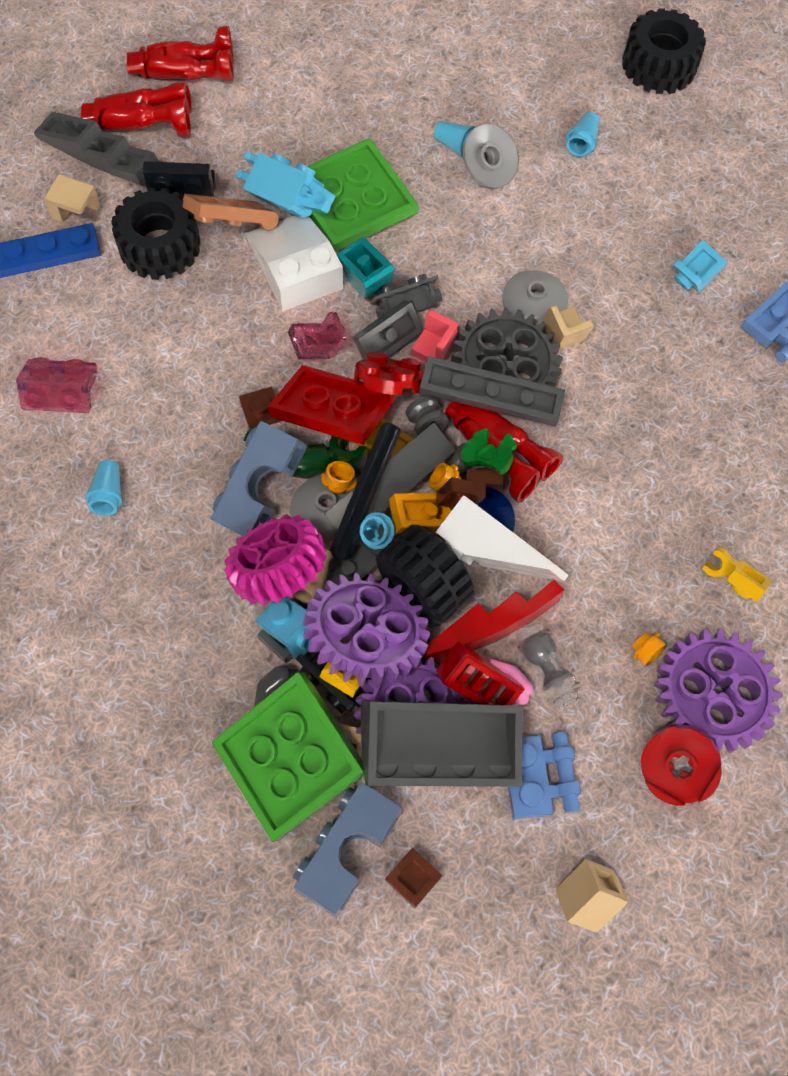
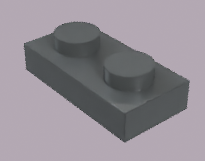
M404 300L352 336L363 360H365L368 352H380L390 356L421 334L424 329L412 303Z

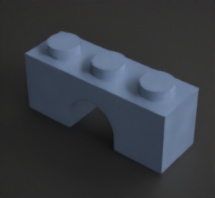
M261 420L258 426L250 431L246 439L247 448L241 459L233 464L229 473L230 481L225 491L221 492L215 499L213 504L214 512L210 518L243 537L247 534V529L256 528L259 522L263 524L269 522L275 512L274 509L262 503L258 497L257 487L260 479L265 474L274 471L281 472L292 478L308 447L299 439Z
M362 781L356 790L350 787L346 791L337 807L342 811L334 825L329 821L325 824L315 843L320 845L312 859L305 857L293 875V878L297 880L294 886L295 891L335 918L338 917L359 883L358 878L345 870L340 863L339 857L342 848L347 842L356 838L369 840L378 847H381L402 813L401 806L370 786H366Z

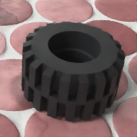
M661 8L656 12L653 10L647 11L645 15L638 16L636 22L632 23L622 58V67L626 70L625 75L628 79L634 78V85L637 87L640 85L644 86L643 90L647 92L653 89L656 90V94H662L663 91L667 90V93L671 94L675 93L676 88L680 91L683 90L687 84L693 81L705 49L706 38L704 37L703 28H699V23L695 19L691 20L688 14H680L677 12L678 10L674 9L666 11L665 8Z
M154 187L148 188L147 192L136 191L134 192L135 196L132 198L129 196L122 200L124 205H118L114 210L116 216H112L111 223L121 260L124 264L126 263L127 268L132 273L137 270L138 276L142 278L149 274L151 280H159L160 275H165V278L169 279L173 278L172 273L176 271L179 275L184 273L185 265L191 267L194 264V257H198L200 252V236L194 214L182 207L183 200L181 194L176 191L170 194L169 189L166 188L156 191ZM155 230H168L167 233L158 237H145L146 234Z
M410 525L376 555L379 572L383 579L385 577L388 578V587L393 589L400 584L402 585L400 595L413 594L414 598L411 606L422 605L423 609L420 617L428 618V623L431 625L440 626L474 595V586L469 573L458 556L438 536L421 526Z

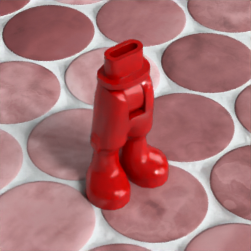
M229 26L217 28L215 40L209 44L199 45L191 41H165L148 45L147 51L145 46H141L138 52H127V71L129 75L141 74L143 78L195 80L201 77L216 78L221 81H233L234 79L233 45Z
M175 82L170 86L156 90L145 88L105 96L102 99L100 96L94 99V103L81 104V118L96 121L101 130L104 128L111 131H128L148 128L152 124L163 122L171 124L179 137H191L189 113L192 111V100L187 82Z
M452 402L445 410V414L453 420V426L457 430L459 429L467 442L473 439L472 435L485 428L489 432L488 444H492L495 448L499 446L507 433L511 435L517 446V449L514 451L520 453L530 463V465L513 454L512 465L507 471L511 478L509 494L518 503L523 502L533 492L539 479L546 481L562 463V454L555 449L543 447L533 442L522 428L515 426L494 411Z

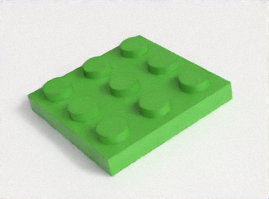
M370 138L307 166L316 172L314 178L324 184L323 188L335 195L328 214L312 211L310 215L312 221L330 241L335 252L353 244L362 237L371 236L418 213V203Z
M297 672L212 741L213 746L272 842L281 840L364 775L363 760L305 672Z

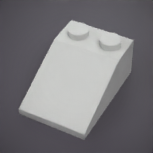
M294 215L278 221L277 226L273 230L268 231L260 227L245 233L282 312L343 289V266L330 241L309 216L302 219Z
M464 495L436 531L446 540L445 543L458 558L468 565L476 561L487 568L565 581L569 576Z

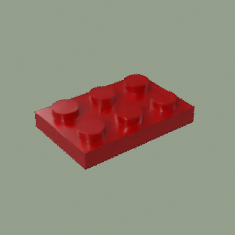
M301 365L268 405L269 417L364 445L394 404L395 395L373 392L363 388L364 382L362 381L356 383L351 378Z

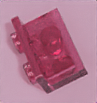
M45 357L28 359L16 378L21 409L89 413L92 408L90 390L97 377L96 363L84 362L80 359H70L67 361H54Z

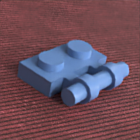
M785 282L746 318L741 326L745 332L765 348L769 347L774 341L779 343L781 348L775 353V357L782 363L788 360V282Z
M567 732L552 734L554 746L552 750H543L541 735L523 737L522 787H508L513 820L552 816L554 814L552 799H563L565 813L580 811L578 796L581 795L580 783L575 781L572 761L575 760L573 747L569 746ZM547 764H557L560 784L549 785L546 770Z

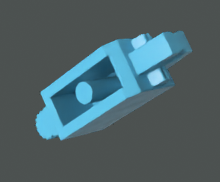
M248 151L245 152L243 158L252 164L253 167L250 173L237 170L235 174L236 178L245 182L243 186L245 191L266 203L302 219L310 216L312 211L328 214L335 195L323 188L324 184L314 178L316 173L314 170L300 163L294 168L290 166V160L277 153H273L272 157H269L262 153L256 155Z

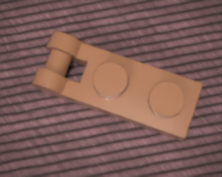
M184 194L182 207L193 213L194 219L200 222L214 223V219H222L223 222L234 226H242L243 222L258 223L260 227L269 231L273 230L279 221L276 212L265 208L262 204L255 201Z

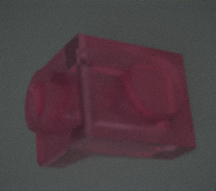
M329 312L322 323H293L288 330V335L298 360L334 358L346 341L345 328L341 324L337 312Z

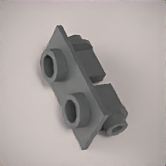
M421 274L407 280L409 284L407 286L397 289L396 285L392 284L378 289V295L370 302L371 305L379 303L380 308L376 309L377 317L380 318L404 300L411 301L415 312L437 306V302L442 301V294L439 288L434 289L432 285L439 279L438 275L427 278L426 274Z

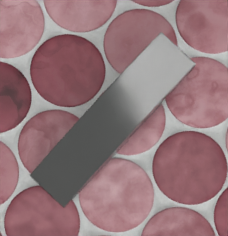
M51 112L34 131L38 139L96 169L139 184L144 181L142 172L144 161L159 162L154 152L130 147L124 136L102 132L98 123L93 120Z
M435 423L431 424L389 459L367 515L373 512L383 513L390 507L389 499L394 493L408 492L456 451L455 447ZM355 488L324 513L337 531Z

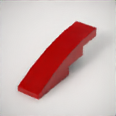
M553 580L527 602L516 591L489 614L479 603L476 604L427 644L428 646L423 658H421V662L423 663L430 657L434 658V663L443 661L457 642L475 651L501 640L530 624L560 601L564 589Z

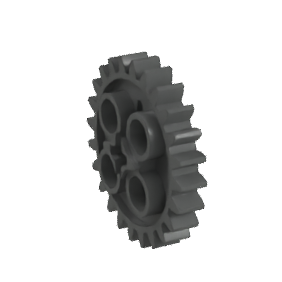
M504 307L503 313L500 316L492 308L488 318L478 313L476 323L467 320L465 330L460 329L457 340H454L452 348L454 353H452L451 362L555 387L557 384L556 379L559 378L562 371L559 367L563 356L557 355L560 344L551 343L555 335L554 332L543 333L545 322L535 326L532 324L534 320L533 314L525 320L522 319L520 309H518L515 316H510L508 308ZM483 342H490L495 346L490 347L485 345ZM517 343H523L527 345L528 348L521 347ZM518 373H525L530 378H523Z

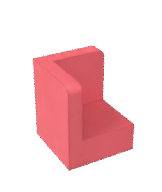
M429 310L425 315L424 330L411 348V355L424 362H427L428 356L447 360L452 352L454 340H457L459 323L433 310Z

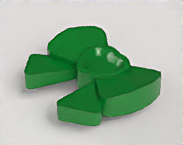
M487 428L472 435L473 439H470L463 446L461 453L463 464L465 466L479 464L492 467L498 474H505L512 465L513 451L517 449L516 442L511 435L507 433L499 446L495 448L492 444H488L489 432Z

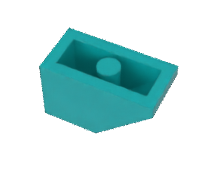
M364 237L336 254L350 284L364 299L376 294L378 289L384 287L393 279L395 269L392 263Z

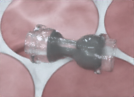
M539 622L525 628L516 635L519 643L517 649L520 653H523L527 661L536 665L544 679L543 690L548 697V704L550 706L558 704L560 708H564L580 698L578 691L583 686L569 670L564 669L556 655V644L551 637L553 635L551 630L545 629L543 624Z

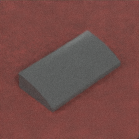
M361 701V744L366 786L522 787L523 706Z

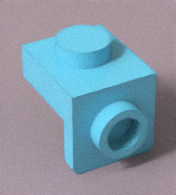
M702 240L682 262L677 259L673 263L676 273L674 279L684 289L689 290L692 287L700 293L727 265V260Z
M288 597L282 598L279 604L273 601L255 620L262 630L285 645L294 658L300 653L304 655L308 651L311 640L304 639L303 637L306 628L303 625L306 609Z

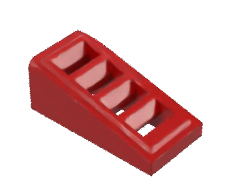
M460 642L454 645L436 671L444 685L479 705H513L525 690L520 683ZM478 669L479 671L469 684L466 683L474 671ZM491 677L492 680L484 689V691L482 693L479 692L483 685ZM501 685L506 686L495 702L492 701L491 698Z

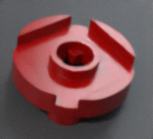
M368 352L365 360H360L355 364L354 381L358 383L360 379L363 380V388L388 395H402L403 388H412V394L419 392L424 372L420 369L421 362L416 359L403 358L401 361L387 359L388 356L384 353Z
M669 724L664 729L654 733L646 742L641 756L642 774L648 789L665 803L675 806H685V803H694L696 801L699 803L709 798L720 783L722 776L721 754L714 741L700 729L689 725ZM686 756L689 758L688 764L693 767L690 772L685 770L681 771L680 774L673 772L674 764L671 762L673 757L680 758Z

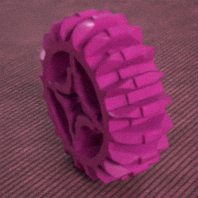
M285 514L277 520L273 516L269 522L264 524L259 522L256 528L247 529V534L244 537L236 539L237 545L228 549L230 556L224 560L226 565L224 571L227 574V580L235 593L242 599L248 600L251 605L260 602L265 606L271 600L279 604L282 598L287 596L293 599L295 592L298 590L306 591L305 585L308 582L316 581V573L324 569L323 562L327 559L325 541L309 519L303 520L300 515L291 518L288 514Z

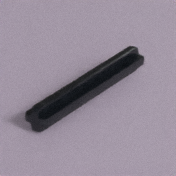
M384 422L379 429L329 550L331 555L339 560L345 561L351 554L360 532V525L368 513L400 435L401 429L392 423Z

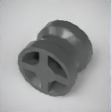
M429 395L421 396L411 402L406 408V416L411 423H415L414 430L417 436L433 423L437 425L441 432L448 426V418L443 411H439L440 405L436 397Z

